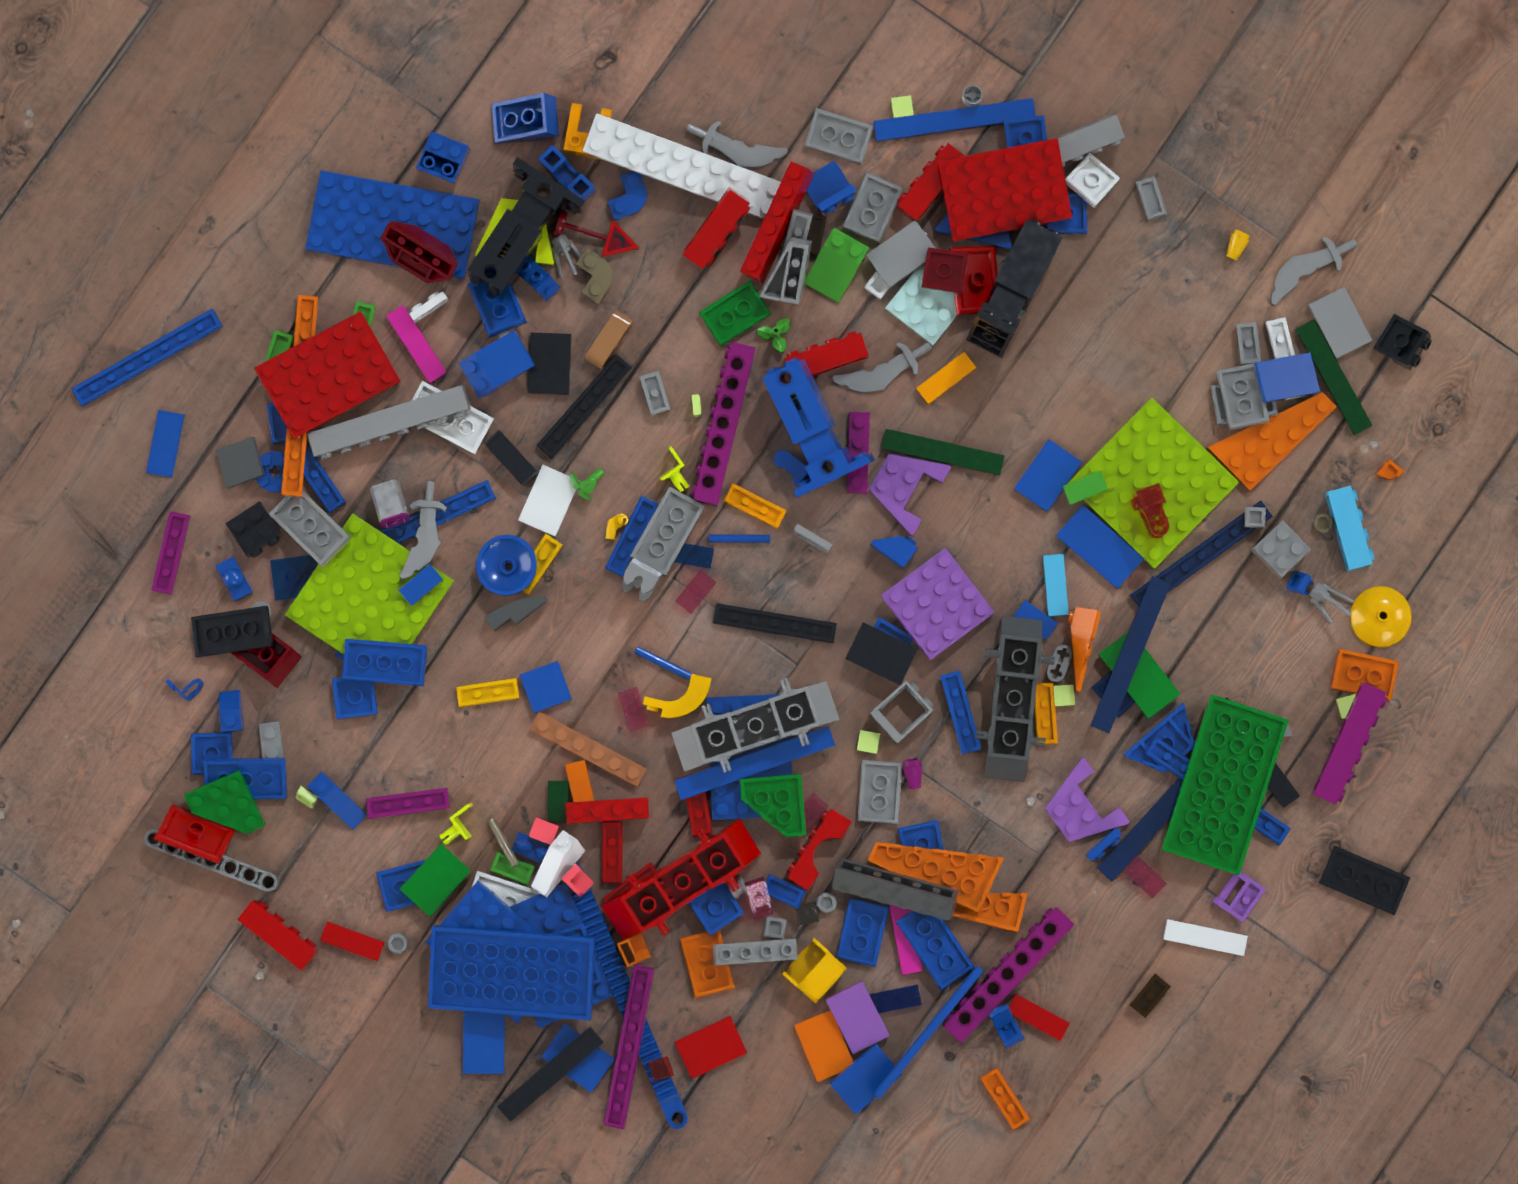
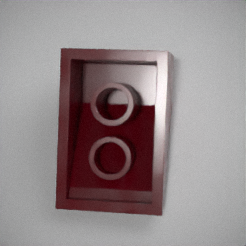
M273 633L272 647L231 653L275 688L281 685L302 658L298 652Z

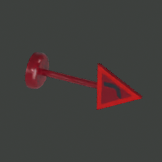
M562 209L559 211L552 236H561L564 228L605 240L601 257L639 249L613 219L606 236L566 223L567 212Z

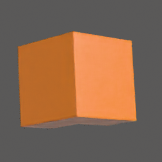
M641 933L617 943L627 967L651 957Z

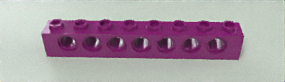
M735 342L731 343V347H726L724 358L728 360L726 366L721 368L719 377L723 378L721 386L717 385L715 393L718 401L717 405H712L710 417H713L712 425L708 424L705 436L709 438L707 445L703 444L700 455L704 459L702 464H698L696 476H699L698 484H693L691 495L694 496V500L697 502L718 507L756 347ZM739 360L743 363L741 369L735 370L731 367V363ZM729 380H736L738 387L731 390L726 384ZM725 399H730L733 402V407L725 409L722 407V402ZM726 419L729 423L728 427L725 429L719 428L717 426L718 420ZM716 438L722 439L724 442L723 447L719 449L713 447V440ZM709 459H718L719 465L716 468H710L707 464ZM709 477L714 480L715 483L711 488H706L703 485L705 478Z
M1057 907L1053 910L1049 908L1042 915L1044 920L1040 924L1036 922L1028 930L1029 936L1026 939L1021 937L1014 945L1016 949L1011 954L1007 952L1000 959L1002 964L997 969L993 967L985 975L987 977L983 984L978 982L971 990L973 994L969 998L965 996L957 1004L959 1009L955 1013L951 1011L943 1020L945 1023L942 1026L960 1043L973 1032L1075 925ZM1048 923L1053 924L1055 927V932L1052 935H1047L1044 932V927ZM1033 938H1037L1041 942L1038 950H1033L1030 947V941ZM1019 953H1024L1027 957V961L1023 965H1019L1016 962V956ZM1004 968H1010L1013 972L1012 977L1008 980H1005L1001 975ZM994 982L998 985V992L992 995L988 993L987 987L990 983ZM978 997L984 1000V1006L981 1009H975L973 1006L974 999ZM963 1012H967L970 1015V1021L967 1024H961L959 1021V1015Z

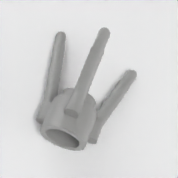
M566 235L553 239L552 244L554 247L551 250L554 254L559 278H562L559 255L565 256L573 275H577L568 253L572 249L578 258L581 257V254L574 246L572 239L568 240Z
M1318 582L1309 593L1312 597L1310 601L1317 606L1329 623H1333V620L1319 601L1323 603L1327 599L1348 616L1352 615L1350 611L1329 595L1331 593L1351 604L1354 603V600L1331 589L1325 583L1322 585Z

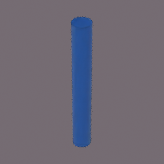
M709 534V542L770 543V535Z
M639 646L634 653L687 680H690L693 674Z

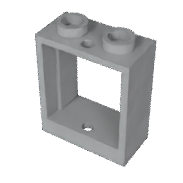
M906 680L870 712L873 719L896 744L934 711L931 708L933 706L932 702L926 696L922 698L917 693L920 689L912 681L908 683ZM906 689L922 706L925 712L899 734L880 711Z

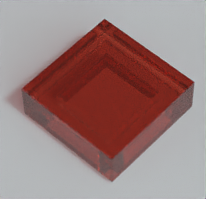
M668 1056L648 1062L654 1082L674 1076Z

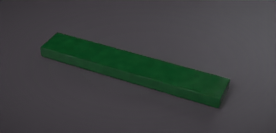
M1314 319L1296 328V333L1308 353L1311 352L1316 369L1353 435L1371 427V421Z
M890 429L885 430L881 448L999 476L1005 456Z

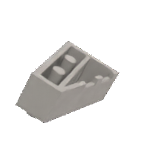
M791 238L759 297L799 305L803 296L812 241Z

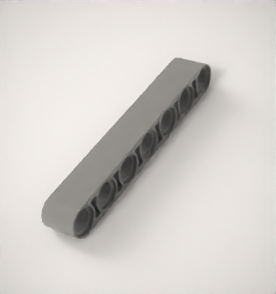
M149 830L144 836L146 845L153 849L258 889L271 892L279 886L277 875L223 855L219 864L216 863L214 866H209L207 859L199 856L191 859L188 856V852L180 849L172 852L169 849V845L162 842L152 844L150 836L153 833H157L158 830ZM229 862H233L236 865L235 872L231 874L226 871V865ZM248 869H252L255 872V878L252 881H248L245 878V873ZM268 876L274 879V885L271 888H267L264 885V880Z

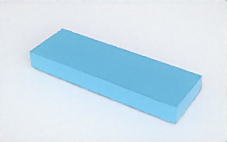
M1064 554L1044 555L1043 564L1048 616L1069 615Z

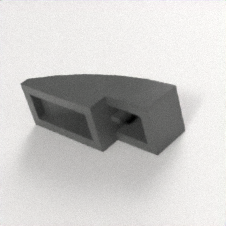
M546 596L520 599L494 610L484 618L494 631H497L511 619L518 625L549 600Z

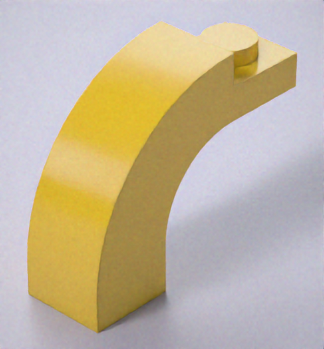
M692 674L688 690L680 699L663 701L644 696L643 705L647 706L646 710L658 712V709H662L661 718L674 719L684 717L695 711L704 702L708 695L712 678Z

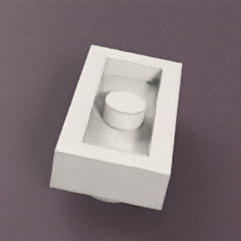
M435 292L428 297V302L423 305L419 303L414 306L410 313L413 321L417 323L449 300L444 292L440 294Z

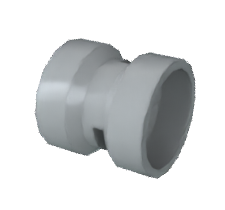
M974 84L965 87L962 94V102L966 107L978 106L981 103L983 96L981 88Z

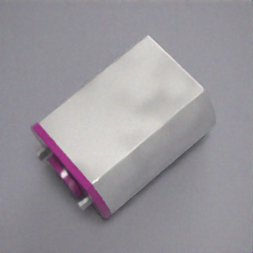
M393 479L370 488L382 528L387 529L410 520L402 488L398 480Z

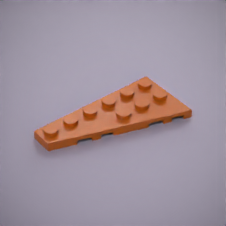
M1322 392L1278 413V416L1269 417L1270 422L1246 428L1207 447V449L1250 491L1337 406Z
M876 842L867 861L887 871L959 890L956 903L979 913L1004 857Z

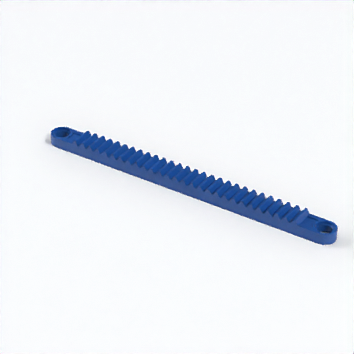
M568 886L588 936L595 937V953L624 1019L631 981L591 888L580 898ZM646 1019L639 1056L669 1125L675 1129H680L686 1125L688 1116ZM678 1112L683 1115L684 1120L681 1124L673 1123L672 1115Z

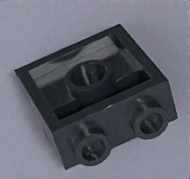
M1394 314L1373 349L1392 359L1394 363L1411 370L1412 367L1416 368L1421 361L1420 354L1423 349H1429L1432 340L1430 339L1429 331Z
M260 501L225 523L248 558L259 556L263 553L262 549L267 545L270 547L274 546L280 541L279 538L283 536Z

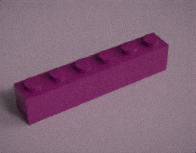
M1361 682L1311 794L1333 804L1342 801L1345 795L1344 786L1346 783H1350L1354 774L1352 768L1354 764L1358 765L1362 757V753H1360L1363 745L1366 746L1371 735L1368 734L1370 728L1375 727L1379 716H1377L1379 708L1383 709L1386 704V692Z

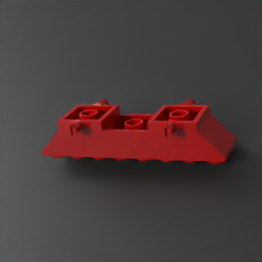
M740 819L709 838L704 829L700 830L702 835L699 831L696 832L701 840L700 844L640 882L634 873L630 874L634 881H632L629 875L626 876L632 887L601 906L622 941L656 926L662 936H665L666 933L662 927L667 934L670 931L664 921L680 907L720 883L727 882L732 892L736 891L732 883L737 890L740 888L734 877L761 854Z

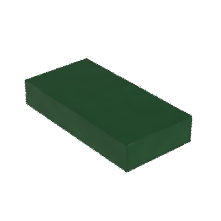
M548 781V822H566L565 803H569V781Z

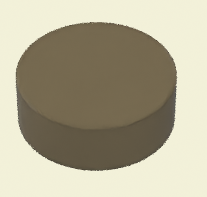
M1320 513L1313 519L1312 524L1316 532L1326 534L1332 530L1334 521L1329 514Z

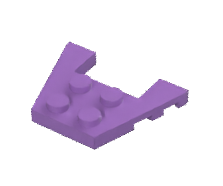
M888 454L869 491L913 536L922 519L904 510L905 505L923 473L943 483L951 466Z
M1084 757L1080 759L1045 808L1068 842L1130 823L1120 807L1101 819L1081 791L1078 784L1094 773Z

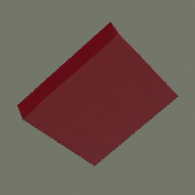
M928 247L921 288L962 294L968 253Z

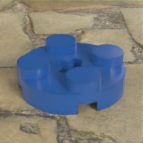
M271 451L260 456L265 476L256 480L262 488L269 492H281L284 453ZM274 466H277V469L280 470V474H276V477H272V474L269 473L270 469H273Z

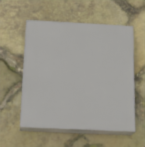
M799 524L795 527L793 534L825 554H829L833 544Z

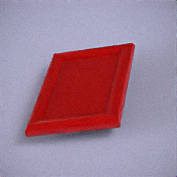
M995 246L949 248V251L968 253L962 294L954 293L956 315L978 314L983 303H989L992 297L990 291L998 276Z
M172 804L154 840L219 864L236 830L192 814L190 810Z

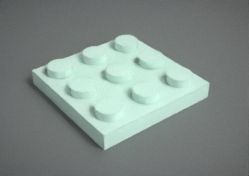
M924 264L913 272L885 309L933 346L957 315L954 293L921 288Z

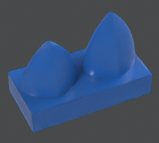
M519 832L512 851L542 863L550 844Z

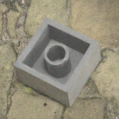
M1283 520L1251 549L1278 579L1282 578L1311 550Z

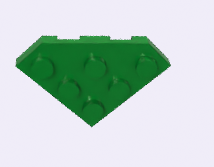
M240 770L186 792L183 795L192 814L247 834L266 825Z
M801 774L740 779L742 801L785 837L806 836Z

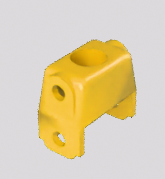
M813 938V943L800 952L797 956L798 959L794 960L787 972L783 971L782 974L814 1003H817L847 968L821 943Z

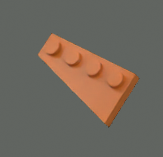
M988 892L979 913L956 903L953 917L1018 933L1028 893Z

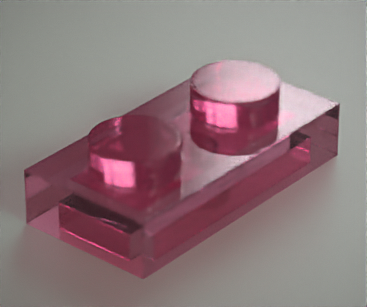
M1137 855L1123 869L1151 898H1154L1167 884Z
M764 877L744 882L753 919L757 920L773 915Z

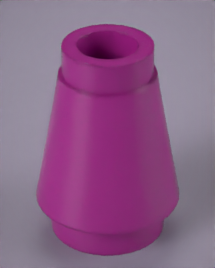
M920 759L904 760L902 767L909 789L921 788L922 763H920Z

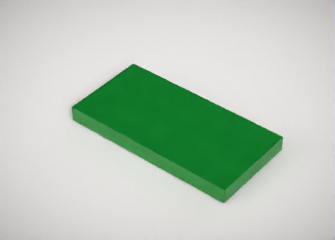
M1129 631L1098 654L1111 672H1113ZM1144 648L1127 693L1146 718L1149 719L1177 698L1180 693Z

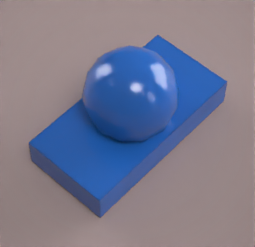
M234 556L216 565L224 584L235 602L253 593Z

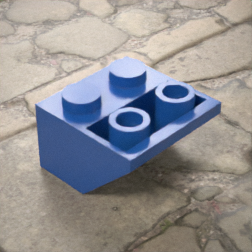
M431 131L416 169L454 184L465 165L470 148L468 145Z

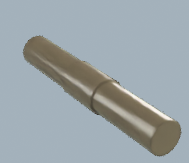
M495 818L488 820L487 823L512 867H516L519 865V862Z

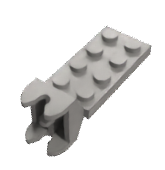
M671 487L668 488L630 555L632 560L625 570L622 589L625 593L632 590L633 586L641 588L639 601H645L653 594L661 576L666 577L704 510V505Z

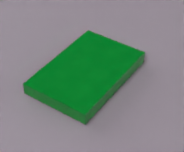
M750 280L699 312L720 347L772 315Z
M440 844L400 890L431 917L471 870L444 845Z

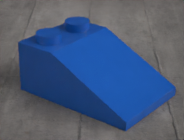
M540 93L492 104L494 141L496 144L544 140L559 136L555 96Z
M514 330L461 361L459 365L478 398L490 396L535 366V363Z

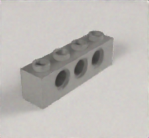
M796 939L712 945L713 966L798 959Z

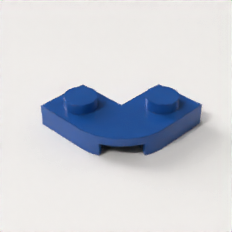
M631 171L620 175L626 195L608 201L615 221L638 213L644 206L647 199V190L640 173Z

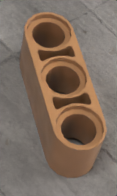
M615 310L584 359L603 369L631 327L633 320Z

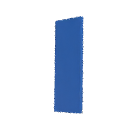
M158 410L146 473L173 477L184 414Z

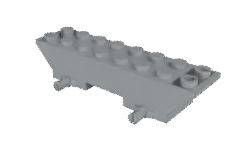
M785 678L786 686L783 679L779 680L783 689L779 696L722 715H713L710 704L706 705L708 713L705 705L701 706L705 715L701 722L672 732L684 772L715 761H720L723 773L727 772L725 764L728 771H731L732 769L728 761L729 757L793 735H798L801 747L805 746V743L809 745L807 731L840 720L827 681L800 689H791L788 678Z

